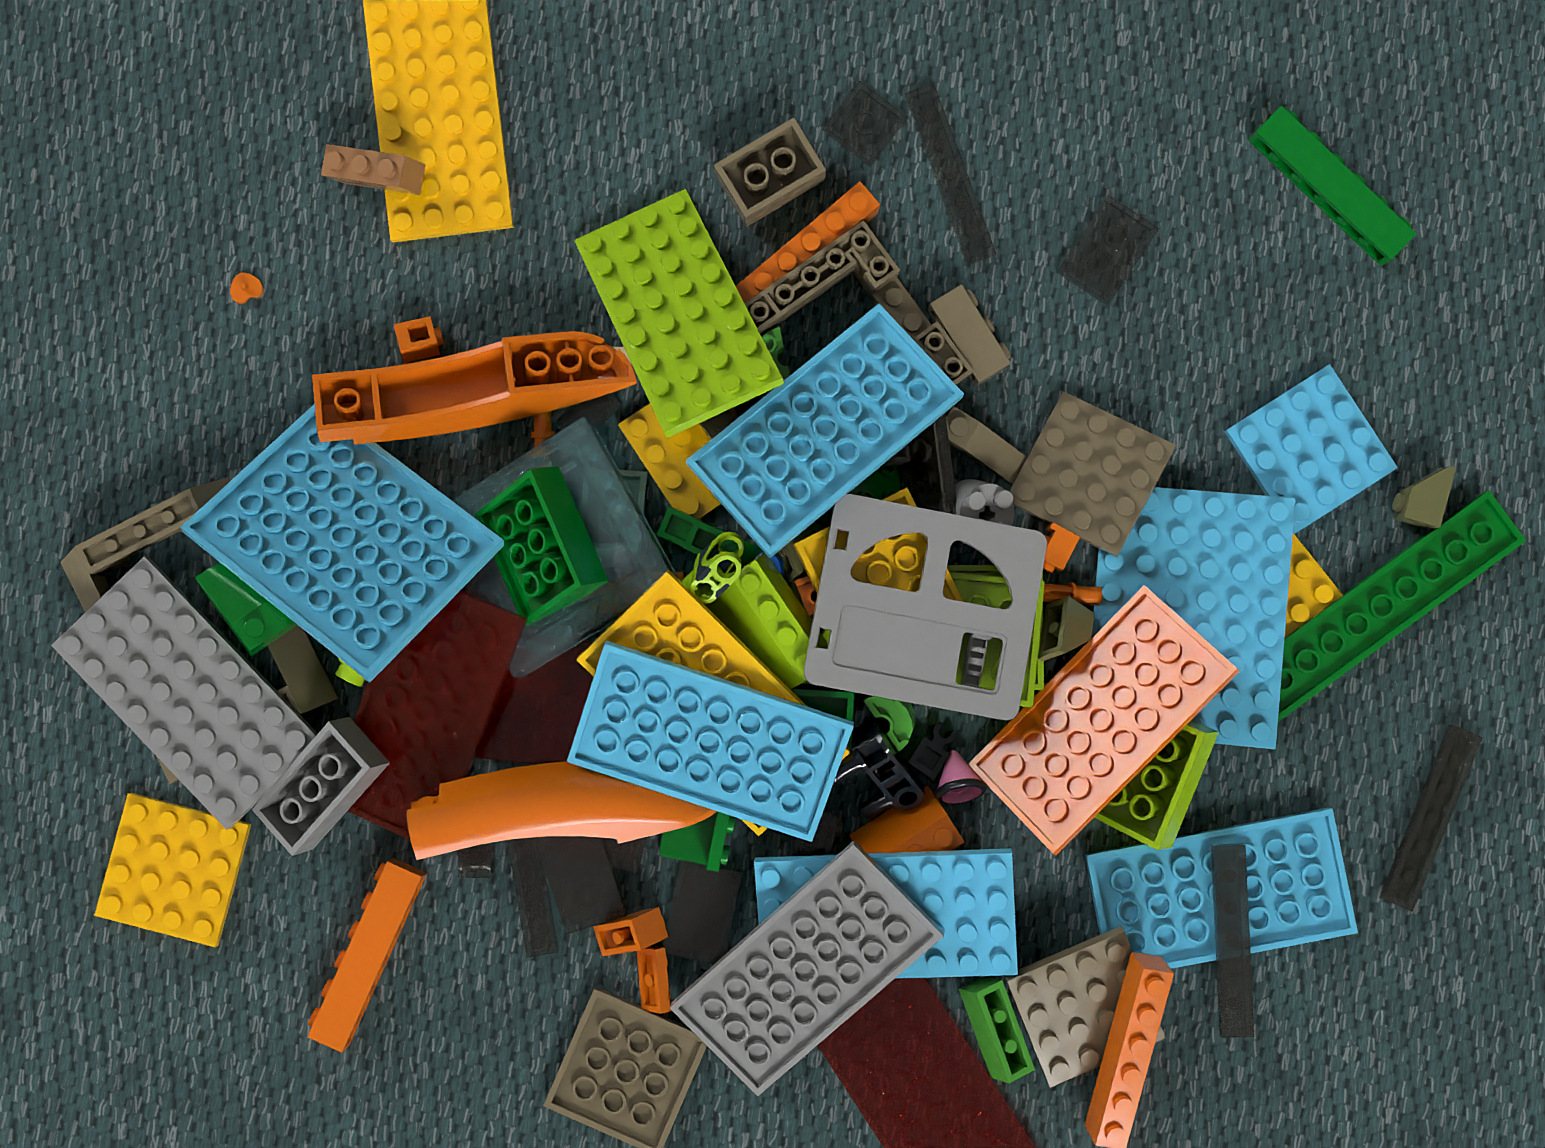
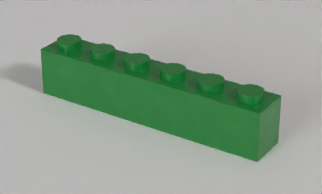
M1281 105L1249 138L1248 141L1380 266L1391 261L1417 234L1406 218L1398 216L1391 210L1387 200L1372 192L1367 187L1363 177L1352 173L1344 165L1343 159L1337 153L1330 152L1322 144L1321 138L1315 132L1308 131L1299 122L1298 116L1291 110H1286Z

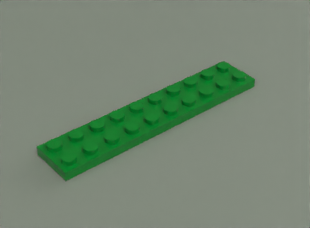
M1489 490L1482 492L1441 523L1440 528L1430 530L1284 638L1278 722L1526 541Z

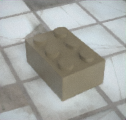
M795 118L788 120L714 164L715 177L746 227L824 182L826 176L825 167Z

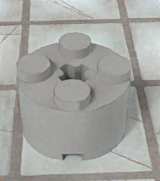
M965 479L955 484L954 486L956 487L950 494H946L943 499L941 512L1010 526L1013 524L1015 514L1013 496L999 485L975 479Z

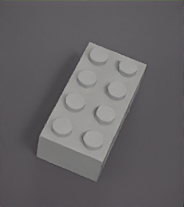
M350 717L328 721L288 767V771L261 798L252 811L292 856L312 850L390 762Z

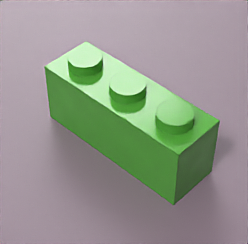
M984 976L960 988L959 992L990 1077L1005 1083H1011L1034 1071V1065L1003 980Z

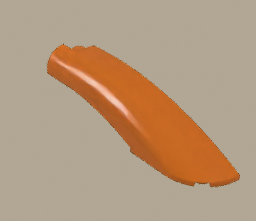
M576 331L503 337L500 342L473 350L410 364L312 375L316 427L320 442L353 439L354 445L433 436L500 424L575 405L637 384L633 367L620 349L617 351L605 343L604 338Z
M564 761L498 770L439 784L438 796H426L418 801L411 802V809L407 810V823L416 860L480 844L520 838L586 836L617 839L619 844L696 824L712 816L717 811Z

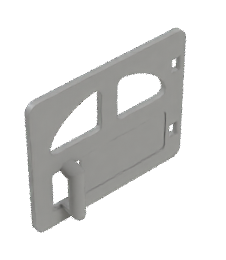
M845 494L833 506L803 671L805 679L810 684L994 719H1013L1018 714L1047 548L1046 537L1036 530L859 495ZM838 529L848 532L845 550L834 549ZM908 533H921L926 537L927 546L920 586L917 592L859 582L852 578L850 571L853 564L865 550L889 537ZM954 541H961L985 555L1001 572L1011 595V604L1007 609L947 599L943 596L949 552ZM820 627L830 630L827 649L816 648ZM968 632L970 633L961 685H959L955 681L963 634ZM994 637L1002 640L995 688L990 691L980 687L987 643L988 640Z

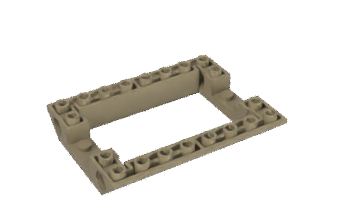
M864 220L744 303L762 337L853 273L876 305L880 304L955 385L974 372L938 321L931 324L897 278L900 269ZM727 410L699 423V425L711 440L736 419Z
M227 477L189 488L76 545L60 563L84 611H88L111 589L105 576H100L102 573L108 570H117L132 562L130 556L178 532L183 533L180 527L231 481L230 478ZM296 626L267 645L287 686L277 691L302 717L339 699L307 632L300 626ZM157 757L169 783L173 784L179 781Z

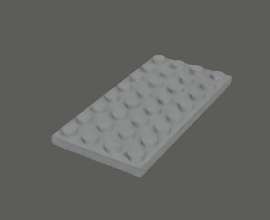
M144 556L51 645L226 830L231 829L261 800L318 734L149 557Z
M854 840L672 1001L670 1009L759 1096L944 937V931Z

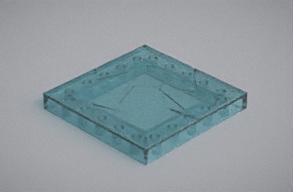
M586 417L580 418L452 500L477 519L476 512L528 470L559 466L609 580L591 594L525 627L522 625L494 557L465 585L513 677H525L613 623L668 569L678 578L593 422Z

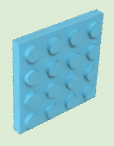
M1330 364L1224 431L1266 496L1295 498L1294 534L1398 468Z

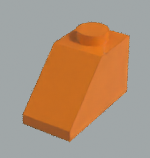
M659 907L640 910L593 926L602 956L643 950L669 937Z

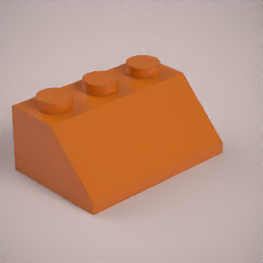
M928 785L924 787L926 794L923 795L922 802L916 808L907 811L891 808L849 834L851 840H855L867 854L951 851L964 843L961 835Z

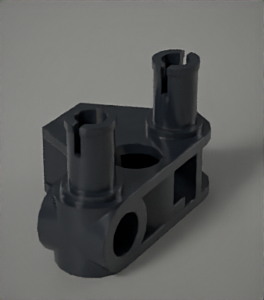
M874 717L852 730L851 754L841 761L834 780L839 785L842 781L860 770L867 772L881 789V792L859 803L860 809L868 821H871L874 817L891 807L903 811L912 810L920 805L923 795L926 794L916 773L905 761L901 751L898 752L887 736L888 729L879 717Z

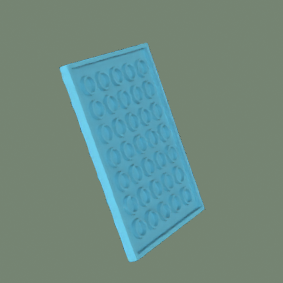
M315 404L180 527L185 535L369 683L504 546V541L501 537L378 444L354 445L353 439L320 442L316 427Z
M1155 487L1118 557L1098 548L1095 587L1102 588L1103 598L1102 603L1099 604L1100 606H1093V613L1095 614L1091 638L1145 585L1240 671L1192 720L1219 732L1214 744L1276 749L1295 498Z

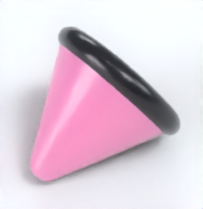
M949 751L950 755L945 761L938 788L934 793L935 798L941 803L959 804L982 796L987 790V784L978 777L957 751Z

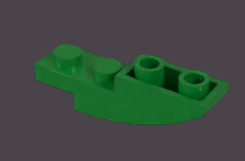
M669 506L657 536L680 545L683 549L698 555L715 538L727 531ZM741 537L744 542L743 554L740 557L743 567L754 560L763 550L756 543ZM725 540L721 544V547L728 552H735L739 548L738 544L733 540ZM734 564L731 569L735 570L736 565Z

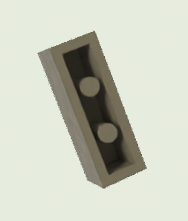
M961 284L931 302L927 310L934 321H938L974 370L969 375V378L974 386L977 387L1007 369L1011 364L1008 360L1011 358V355L1003 342L998 343L992 334L995 330L988 317H982L977 310L978 301L971 290L966 291Z

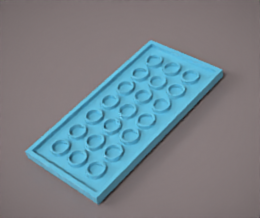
M878 304L786 378L783 385L770 391L686 460V465L765 554L771 558L834 506L845 494L852 491L960 401L964 393L893 317Z
M606 640L567 762L812 842L852 733L854 722Z
M1328 807L1176 836L1173 846L1162 850H1156L1144 843L1084 854L1100 935L1121 926L1126 933L1133 952L1161 956L1171 969L1358 933L1333 808Z
M1011 848L868 854L944 931V937L896 978L1018 975ZM837 855L756 857L754 869L759 924Z

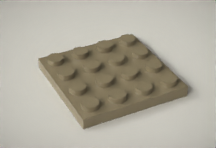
M1063 391L1009 492L1013 496L1015 507L1049 524L1053 522L1080 536L1081 540L1118 557L1176 449V445Z
M1121 926L1018 969V975H1004L1050 1088L1101 1065L1130 954L1133 952L1126 933ZM1161 1025L1156 1042L1165 1039Z
M595 986L543 1106L637 1148H663L707 1045L689 1027L658 1013L648 1012L640 1005Z

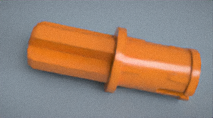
M1069 582L1067 585H1044V602H1055L1070 596L1082 605L1100 606L1099 604L1102 603L1101 587L1078 586L1074 582Z

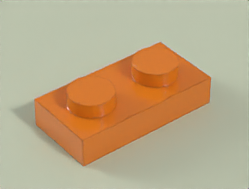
M649 946L643 950L636 951L641 1007L648 1012L659 1014L671 1011V992L668 984V960L665 947Z

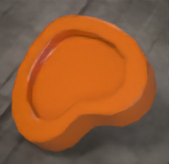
M249 273L237 274L230 288L232 299L239 304L246 303L250 298L261 297L264 292L261 281Z

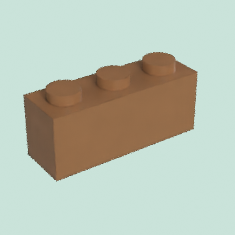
M326 144L321 175L345 184L420 195L426 164L405 155Z

